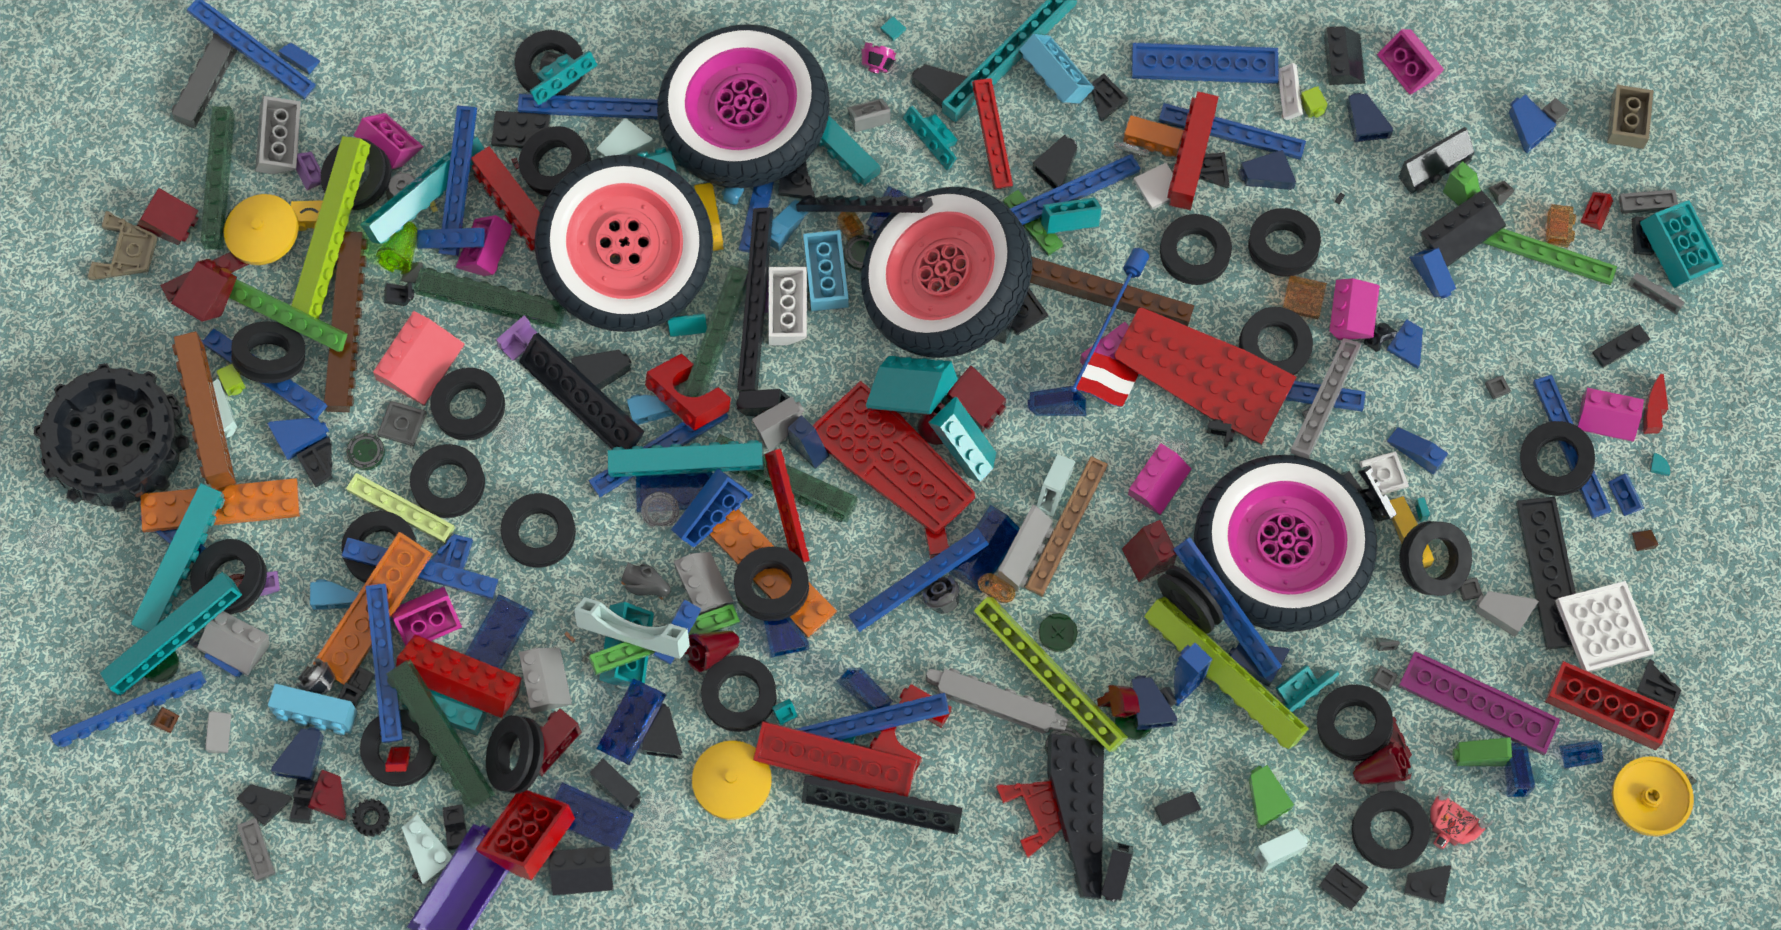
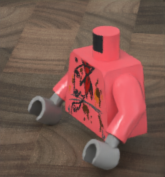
M1444 785L1439 787V796H1436L1430 808V822L1433 825L1432 831L1438 834L1433 844L1442 850L1448 842L1456 846L1458 843L1464 845L1476 840L1483 833L1485 827H1489L1494 822L1492 820L1490 823H1485L1484 817L1488 814H1484L1478 819L1449 799L1451 789H1449L1447 794H1443L1441 790Z

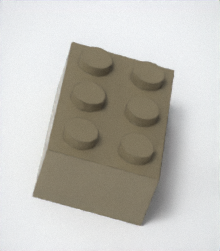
M1616 85L1611 98L1608 144L1644 149L1649 140L1654 90Z

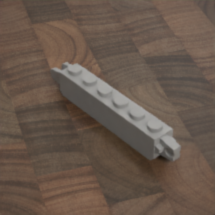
M953 668L949 670L944 669V672L929 669L926 672V681L938 687V693H945L947 699L1042 734L1049 732V729L1065 731L1069 719L1056 713V709L1049 703H1038L1030 696H1019L1011 689L1003 690L997 688L998 686L992 682L984 683L975 676H964L960 674V671Z

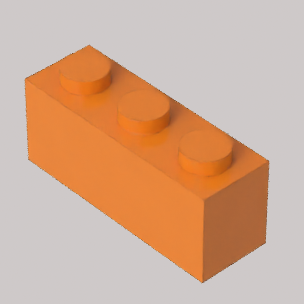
M1130 115L1123 142L1132 147H1144L1149 152L1158 151L1164 156L1176 157L1184 130Z

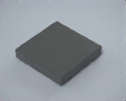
M390 401L377 435L378 437L414 447L427 412Z

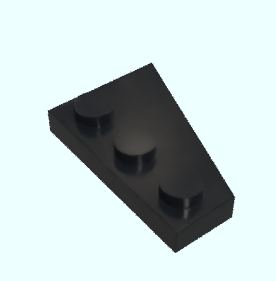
M806 161L793 172L779 179V196L801 199L807 195L815 197Z

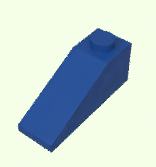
M1399 427L1387 440L1390 445L1433 475L1448 455L1446 451L1433 442Z
M684 599L670 624L686 628L689 633L701 608ZM656 651L653 655L670 665L675 658Z

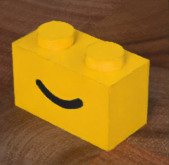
M323 200L291 201V207L298 218V231H305L308 228L315 229Z

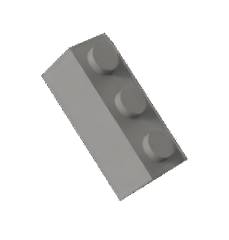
M711 552L692 553L674 561L675 569L690 602L701 608L699 615L734 603Z
M222 611L206 625L197 650L217 658L248 676L269 648V635Z
M534 648L519 652L529 705L533 714L572 705L560 648Z

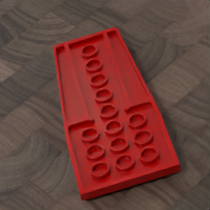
M1145 308L1137 310L1114 354L1116 360L1212 420L1218 419L1222 420L1223 423L1232 424L1231 430L1259 444L1263 443L1296 379V376L1246 350Z
M859 381L812 426L816 429L826 451L847 470L930 532L939 534L975 499V492L898 412L867 408L866 403L871 389L862 381Z

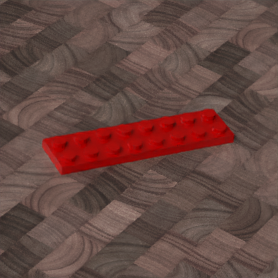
M766 721L762 722L754 755V761L828 780H835L848 785L854 784L867 789L874 788L882 792H893L909 797L917 760Z

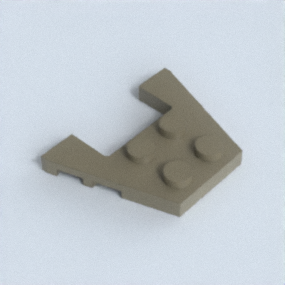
M106 211L102 228L120 233L111 264L91 262L88 273L89 280L149 272L157 236Z

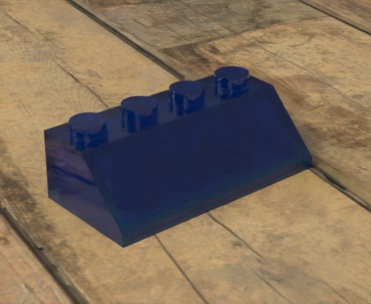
M992 505L989 506L975 529L978 528L989 545L949 571L950 575L980 593L984 591L1003 562L1020 530L1019 526L1007 514Z

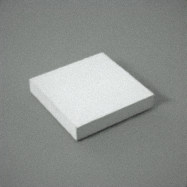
M1167 163L1155 167L1135 177L1133 180L1151 210L1170 201L1167 196L1173 173Z
M1396 451L1359 462L1361 468L1371 466L1373 469L1371 475L1373 479H1377L1380 482L1378 488L1382 490V495L1409 487Z

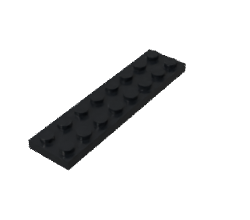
M539 333L534 334L519 363L612 450L614 447L632 449V447L636 446L645 431Z
M1556 497L1518 500L1516 506L1535 598L1539 601L1537 608L1546 650L1573 647L1555 602L1558 598L1576 594Z
M805 776L803 782L802 803L956 835L959 833L963 808L955 805H945L936 801L901 796L897 793L882 792L874 788L867 789L854 784H843L835 780L820 779L816 776Z

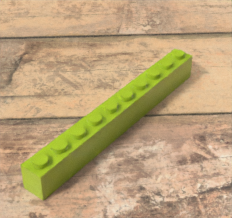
M342 136L291 305L319 319L328 286L333 276V269L338 259L339 249L343 242L350 212L354 205L356 192L359 188V182L369 154L370 144L361 138Z
M986 597L975 608L974 612L1109 752H1114L1128 738L993 597Z
M1162 597L1155 601L1144 616L1152 627L1157 628L1166 640L1171 641L1177 646L1176 649L1179 652L1187 645L1191 647L1196 643L1212 658L1206 677L1216 682L1223 693L1229 694L1234 699V703L1239 707H1243L1248 712L1249 717L1258 721L1263 726L1264 731L1272 734L1282 747L1287 749L1294 747L1309 728L1169 599Z

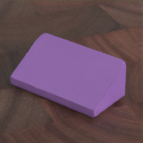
M313 153L297 154L296 171L305 189L308 191L321 185V169Z

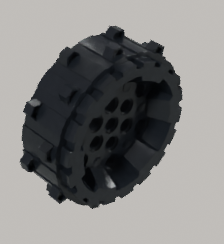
M107 363L99 364L97 370L84 373L74 378L68 384H59L54 388L55 397L47 405L43 414V420L40 425L34 427L33 434L36 438L40 439V450L43 456L41 462L45 468V476L49 481L58 480L68 490L67 499L70 502L76 504L84 500L85 503L97 506H113L116 512L125 511L129 503L140 501L141 495L153 493L156 490L165 491L170 486L168 478L175 471L182 450L189 448L190 440L182 435L183 428L180 418L183 416L180 406H177L178 400L173 394L166 395L156 385L157 377L152 372L147 371L144 374H138L133 372V370L124 368L112 369ZM113 400L111 404L106 405L107 401ZM143 413H148L145 417H140ZM114 417L112 422H107L109 418ZM77 422H81L78 427H74ZM127 424H132L130 428L124 429ZM98 428L96 433L91 434L92 430ZM116 435L114 439L108 440L110 436ZM133 441L131 446L126 447L128 442ZM100 446L97 451H92L94 447ZM146 448H150L147 453H143ZM112 453H117L115 457L110 458ZM83 457V460L81 462L76 463V461L79 458ZM118 470L117 474L111 475L113 471Z

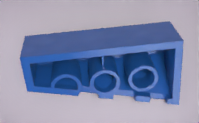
M717 468L671 530L686 543L695 547L713 531L712 528L718 523L722 524L729 513L740 508V504L746 498L749 500L753 494Z
M1196 643L1191 647L1187 645L1180 652L1181 656L1178 658L1177 667L1174 669L1176 671L1174 675V698L1177 702L1175 704L1177 707L1205 680L1212 658Z

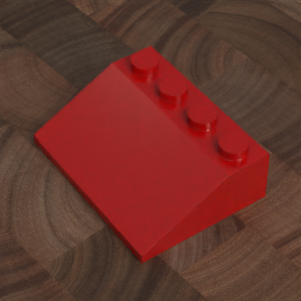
M529 790L516 793L476 850L514 875L532 881L571 826L575 817L566 803Z

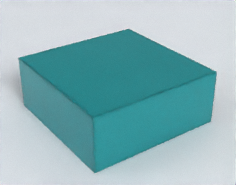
M893 16L880 27V30L894 41L906 31V27Z
M1425 497L1418 498L1414 506L1419 521H1427L1430 512Z
M790 698L772 707L780 725L798 717Z

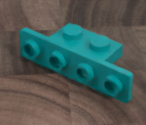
M587 51L575 60L565 54L558 57L550 65L543 67L537 73L539 80L542 82L530 90L536 104H542L595 68L597 63L592 53Z
M910 106L903 116L904 121L946 170L951 169L957 157L949 147L954 146L958 139L936 114L923 118L914 106Z
M1304 665L1275 689L1285 703L1284 706L1293 712L1295 709L1303 707L1306 704L1305 701L1309 698L1317 696L1323 687L1334 683L1335 678L1340 674L1338 671L1330 669L1316 679L1309 666Z

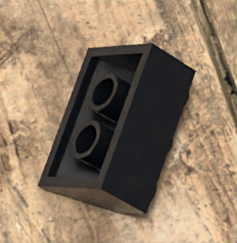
M1345 26L1326 27L1324 45L1329 85L1365 84L1360 34Z
M609 846L552 851L549 855L553 896L613 891L612 856Z

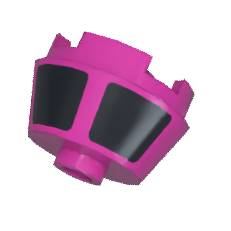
M866 42L864 48L861 49L862 66L875 74H879V72L887 73L896 61V52L884 46L874 45L872 47V43Z

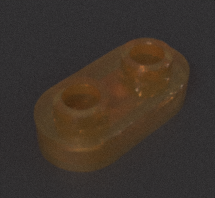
M991 573L980 577L978 586L983 593L993 597L1000 603H1008L1014 599L1015 589L1009 583ZM986 580L990 582L989 587L985 585ZM1002 590L1006 592V597L1001 595Z

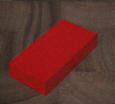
M411 746L390 748L385 764L386 772L407 770L411 756Z

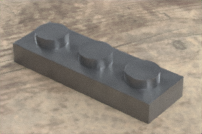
M1675 189L1623 193L1619 195L1622 214L1662 211L1678 204Z
M1637 272L1628 284L1676 315L1685 303L1679 296L1672 295L1661 285L1654 284L1646 276L1640 275Z
M257 818L237 825L255 881L259 882L276 875Z

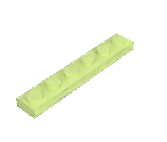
M357 473L346 487L349 493L383 511L399 515L409 525L446 544L455 529V526Z

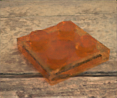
M1289 276L1283 308L1290 309L1300 316L1319 320L1327 283Z

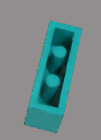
M1095 197L1043 205L1041 224L1047 234L1097 227L1100 225L1102 207Z

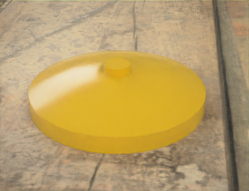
M271 194L251 196L236 205L227 217L224 226L225 243L231 253L244 263L250 265L272 263L283 257L295 243L299 230L298 218L288 202L278 196Z
M723 741L709 747L698 758L692 773V787L697 801L708 813L718 818L736 820L755 813L765 803L771 790V770L769 764L754 761L756 751L754 746L741 741Z
M1641 757L1629 762L1619 771L1612 786V802L1619 818L1630 829L1646 836H1664L1676 831L1687 821L1693 809L1694 794L1689 779L1678 766L1660 757Z

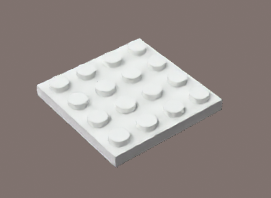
M1626 581L1555 600L1583 670L1591 672L1654 654Z

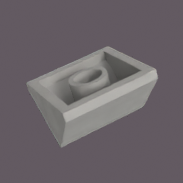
M883 98L847 107L855 132L890 123V108Z

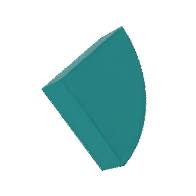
M1654 453L1650 472L1669 476L1670 466L1663 456Z

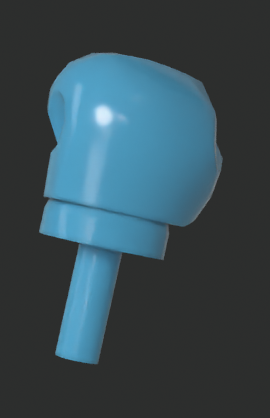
M726 187L721 195L725 202L737 205L744 189Z

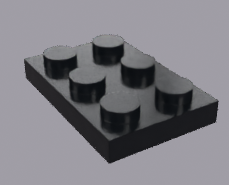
M495 111L491 145L523 148L531 136L542 129L550 127L551 115Z

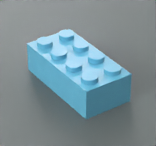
M1033 34L1019 49L1023 53V58L1034 66V71L1045 79V84L1056 92V97L1061 102L1081 103L1094 89L1093 85L1051 36Z
M841 231L803 234L811 311L849 308Z
M274 684L268 703L269 709L276 716L277 720L287 722L288 719L294 720L300 726L311 724L314 725V728L325 731L328 728L338 735L351 734L358 712L351 701L279 684Z

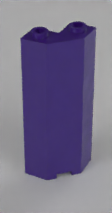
M475 824L472 825L409 922L408 929L472 930L509 872L476 850L489 832V827L483 824L481 827Z

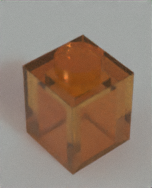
M841 212L839 214L837 225L847 241L856 235L864 234V225L856 212Z

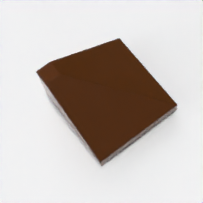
M1652 530L1632 533L1637 551L1656 549L1658 546V541Z
M161 707L150 725L171 734L179 715Z

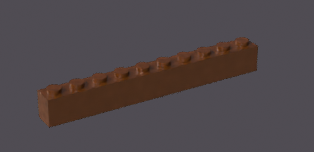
M345 231L338 253L331 326L348 335L343 351L338 352L329 348L324 398L327 412L350 413V407L354 405V396L351 395L352 389H355L356 385L353 371H357V360L354 359L355 354H358L359 351L356 337L360 336L358 319L362 317V308L359 307L360 301H363L361 284L365 283V274L362 271L363 267H366L367 262L364 250L368 249V239H365L363 232Z
M1032 257L1030 281L1032 284L1109 307L1113 306L1123 286L1119 282ZM1127 285L1116 309L1136 314L1139 308H1145L1189 326L1195 305Z

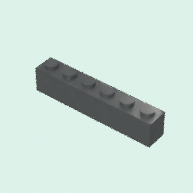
M213 33L211 42L206 45L203 57L198 60L194 73L189 76L186 88L181 91L178 103L172 108V116L176 122L194 129L237 52V49L215 33Z

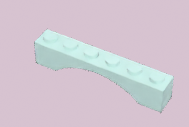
M586 597L574 609L577 627L678 659L690 647L688 630L673 624L660 627L637 625L618 616L602 602Z

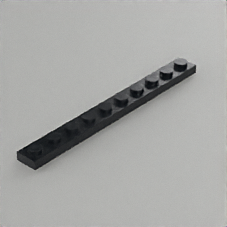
M771 207L753 208L738 391L758 390L773 209Z

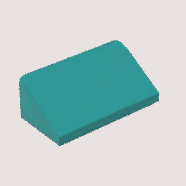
M705 314L679 316L668 320L670 337L708 332Z

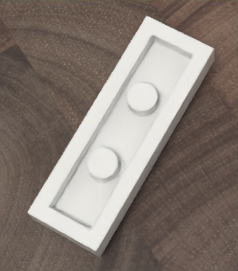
M1294 63L1278 69L1283 118L1286 120L1303 114L1297 65Z

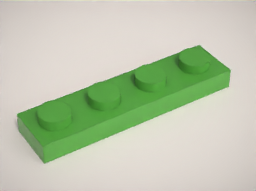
M1019 190L1003 199L1004 204L1009 209L1027 201ZM1041 217L1023 225L1048 256L1063 246L1062 241L1055 233L1047 234L1041 224Z

